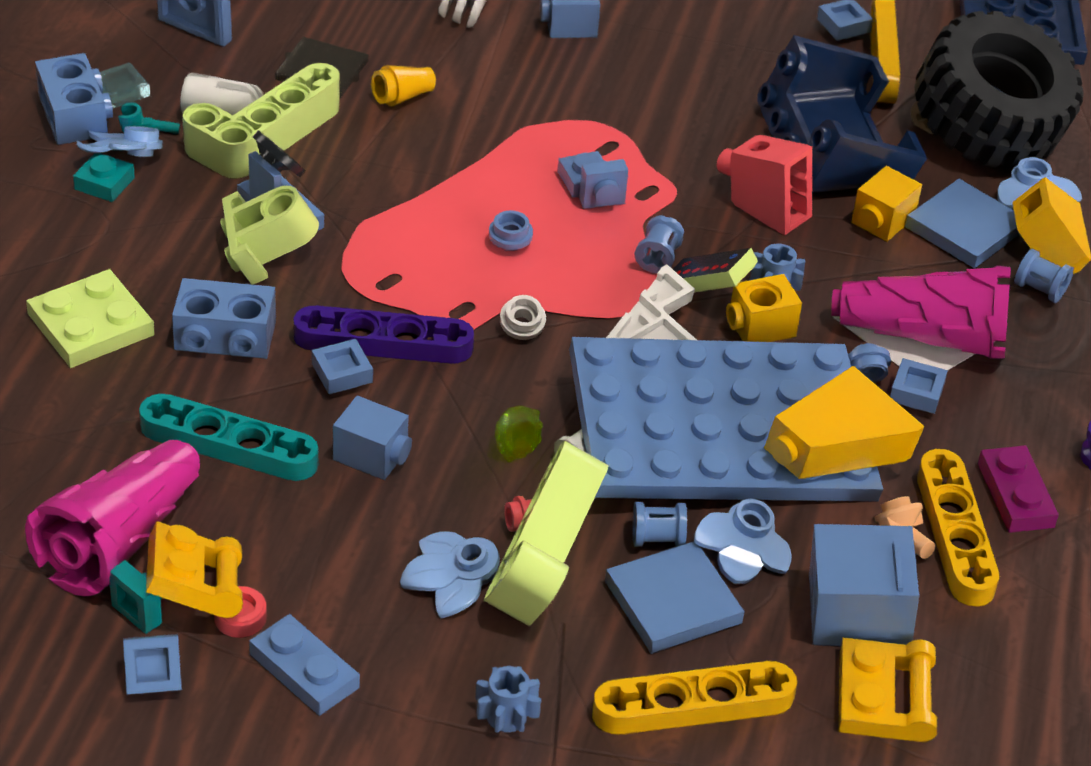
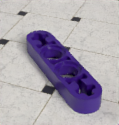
M307 306L297 311L293 317L294 341L303 349L311 351L356 339L366 356L453 364L469 359L474 349V329L469 323L456 318L328 306ZM362 328L372 332L367 336H355L349 333L353 329ZM400 333H412L417 335L418 338L405 341L395 336Z

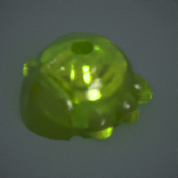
M517 405L508 408L500 416L496 423L495 439L498 444L497 450L503 454L507 462H512L516 458L526 457L541 442L543 423L539 419V410Z

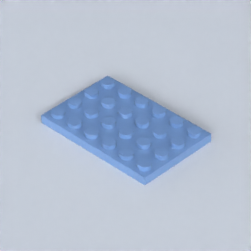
M572 337L569 353L585 452L609 465L595 498L879 501L883 486L878 467L798 479L764 449L776 415L851 367L845 344Z

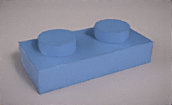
M288 614L249 640V654L318 716L360 688V674L291 614Z

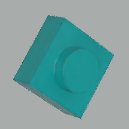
M94 153L73 175L74 190L113 202L134 180V164L102 153Z
M124 560L110 571L112 606L147 634L162 624V597L147 593V573L139 572Z

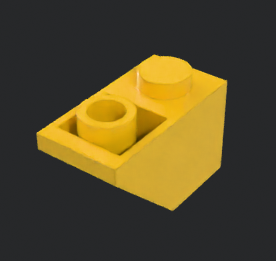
M1046 177L1042 178L1012 202L1018 232L1030 249L1040 252V257L1061 267L1065 264L1073 267V274L1081 271L1091 261V252L1080 203Z

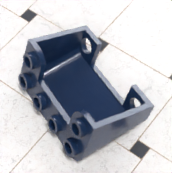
M793 35L786 49L780 52L776 66L767 82L761 85L757 95V102L772 137L812 146V193L859 189L885 166L914 179L927 160V156L915 132L907 130L898 146L883 143L870 116L871 110L889 83L878 58ZM873 75L872 88L867 94V83Z

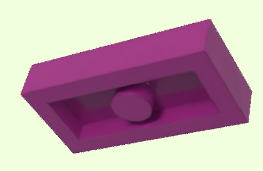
M1027 446L981 450L978 466L1008 533L1055 528L1059 514Z

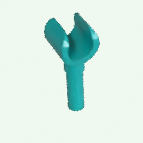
M126 103L121 106L122 115L118 116V120L123 133L124 127L127 126L150 127L159 131L176 134L180 132V123L144 117L141 106L137 103Z

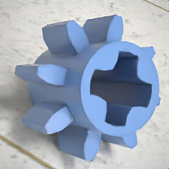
M776 243L767 246L763 254L754 252L758 262L751 270L749 280L784 274L794 290L800 291L802 289L806 261L805 259H797V253L792 247Z
M519 666L493 667L489 682L477 680L475 696L477 700L476 717L478 719L487 718L489 724L495 728V732H513L516 730L523 732L527 717L539 718L541 699L538 697L540 681L538 679L529 680L528 675Z

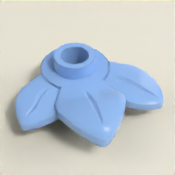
M140 126L124 127V134L89 131L88 136L96 142L84 144L77 140L76 143L78 148L85 152L103 153L113 149L126 150L128 155L141 157L153 156L154 149H162L163 141L159 139L158 129Z
M1027 157L1020 160L1018 165L1013 168L1011 178L1002 181L997 191L998 201L1009 208H1013L1012 202L1044 177L1078 202L1082 200V195L1072 181L1054 176L1051 173V166L1046 161L1035 157Z
M745 499L732 506L728 513H709L696 528L694 534L695 544L717 551V562L721 573L735 584L751 582L758 575L762 566L773 572L786 574L791 564L792 554L790 547L775 532V518L772 510L760 500Z
M449 531L433 533L419 540V546L423 555L417 556L408 563L401 576L400 585L402 588L409 590L435 591L436 610L439 618H446L461 612L478 600L481 586L489 583L498 570L500 555L495 544L486 538L473 537L465 539L459 534Z

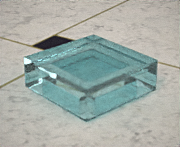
M131 63L100 72L103 93L108 92L112 109L150 96L149 83Z

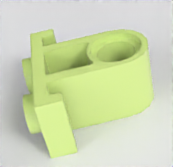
M292 186L277 187L245 202L238 191L222 198L224 218L220 219V223L229 244L224 249L226 258L231 268L235 272L242 271L252 285L268 278V273L262 266L263 264L305 245L316 235L319 229V221L297 189Z

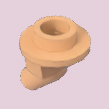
M905 496L881 504L883 512L874 517L875 522L884 526H912L915 553L923 559L930 557L935 550V543L914 528L924 523L921 513L923 509L922 503L911 504L909 496Z

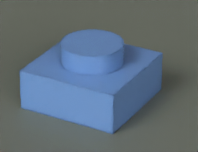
M841 0L819 6L817 20L836 40L848 39L871 32L873 18L855 0Z
M598 151L558 158L557 172L573 198L579 197L582 164L604 162Z
M624 159L582 164L579 199L583 209L625 204L628 168Z
M356 339L312 350V365L328 394L373 383V368Z
M902 358L890 397L898 404L935 414L948 370Z
M178 634L123 639L127 694L182 690Z

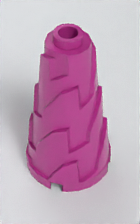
M995 266L993 268L966 269V271L934 272L921 276L877 277V280L843 282L842 289H833L831 316L840 317V325L874 330L875 334L910 338L932 346L961 349L963 352L985 355L990 359H1005V347L993 345L994 341L1006 342L1010 285L998 284V278H1010L1011 267Z
M168 440L151 450L138 452L109 472L103 469L80 485L70 486L41 503L28 515L25 525L26 542L37 566L41 568L49 562L57 572L48 579L67 592L79 596L98 594L110 584V571L124 560L127 561L149 540L150 532L156 521L161 522L177 507L174 503L199 476L200 458L195 448L186 442Z

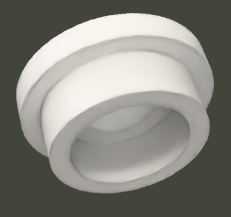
M528 295L515 296L506 302L501 309V327L509 336L515 339L529 340L535 338L545 327L546 313L540 302L534 297ZM523 317L528 319L529 322H520L516 318Z

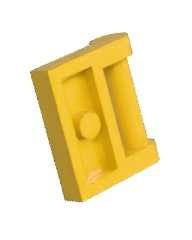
M156 521L148 540L146 592L219 617L230 618L236 616L243 607L242 590L237 586V567L242 561L241 544L233 537H221L213 541L197 535L188 527L182 525L170 526ZM204 564L216 568V587L204 584Z
M843 637L840 648L838 732L916 742H926L935 738L937 735V717L931 712V669L936 664L935 646L926 640H914L904 645ZM895 669L910 671V712L907 714L895 713Z

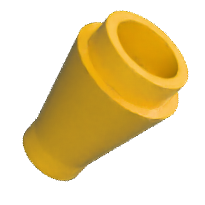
M384 65L380 70L373 73L371 79L372 92L376 101L380 104L386 103L388 106H395L422 93L433 91L436 86L435 74L430 67L418 68Z

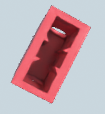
M757 135L734 150L727 148L721 152L717 160V170L731 177V200L736 207L782 235H787L812 217V146L770 136Z

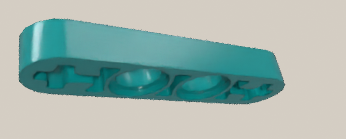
M162 393L147 397L139 407L141 431L151 440L161 443L168 440L186 442L193 446L198 454L287 480H305L317 472L319 465L318 444L313 437L305 433L170 394ZM206 425L219 429L212 435H199L194 432L196 428ZM250 438L263 442L261 446L252 449L239 445L241 441Z

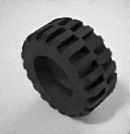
M977 11L957 17L941 30L917 72L914 91L916 101H918V110L922 118L928 119L927 126L934 135L939 134L943 138L945 146L951 150L953 148L963 153L962 157L970 161L975 159L983 161V166L995 168L1003 165L1004 169H1013L1020 160L1027 157L1047 158L1054 151L1079 113L1083 102L1082 78L1079 69H1074L1075 61L1070 53H1065L1062 50V44L1055 37L1050 38L1044 34L1045 29L1036 24L1031 26L1024 22V18L1016 15L1007 17L1004 16L1003 12L991 11L985 15L983 11Z

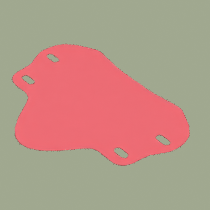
M564 120L526 126L517 130L485 157L414 199L360 223L343 252L341 270L351 287L364 297L374 302L412 311L417 315L451 318L449 316L450 311L463 303H473L475 309L459 319L469 323L474 330L500 314L504 304L518 295L534 297L540 302L546 312L605 319L623 317L626 312L629 313L639 301L640 294L644 289L648 290L657 276V273L644 270L635 260V250L638 243L646 239L643 225L646 219L675 200L677 189L670 180L653 169L645 161L631 138L611 126L589 120ZM608 142L618 143L619 147L602 156L604 161L624 159L628 168L625 204L583 209L579 197L573 198L557 172L558 158L595 152L596 149ZM648 186H655L659 189L658 193L647 200L640 201L635 198L638 192ZM503 211H518L528 217L529 223L533 228V239L529 245L518 250L508 251L491 242L489 239V226L494 221L495 216ZM398 274L402 277L400 282L387 290L376 288V284L389 275Z

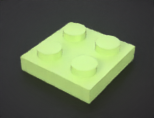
M110 269L26 300L28 315L70 368L155 335L154 321Z

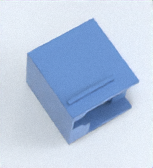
M814 524L809 570L813 645L841 646L843 637L904 645L913 641L919 588L912 526Z

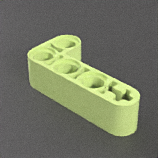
M326 63L311 64L234 115L209 103H197L188 106L183 112L184 149L186 154L222 176L235 179L248 176V154L255 151L259 153L257 142L252 137L257 130L261 131L284 151L339 112L338 69Z
M565 440L562 442L549 463L486 592L485 602L528 626L540 616L556 596L568 573L569 566L564 562L600 488L609 465Z

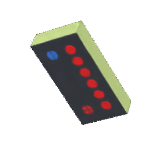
M752 248L683 258L673 270L695 288L694 292L735 287L756 266L758 260Z

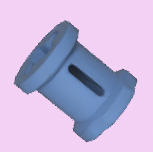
M663 215L649 220L646 226V239L639 242L635 250V260L644 270L658 273L665 265L672 267L675 260L674 250L681 246L684 229L677 220Z
M1030 249L1021 261L1014 281L1020 287L1027 284L1048 294V300L1057 303L1071 282L1074 268L1067 264L1063 267L1040 257L1039 251Z
M635 502L632 524L634 546L642 547L644 542H674L676 547L686 544V503H677L675 508L645 507L643 502Z

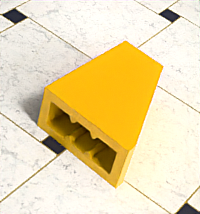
M852 366L776 415L764 449L798 479L906 462L913 455L924 425L856 367Z

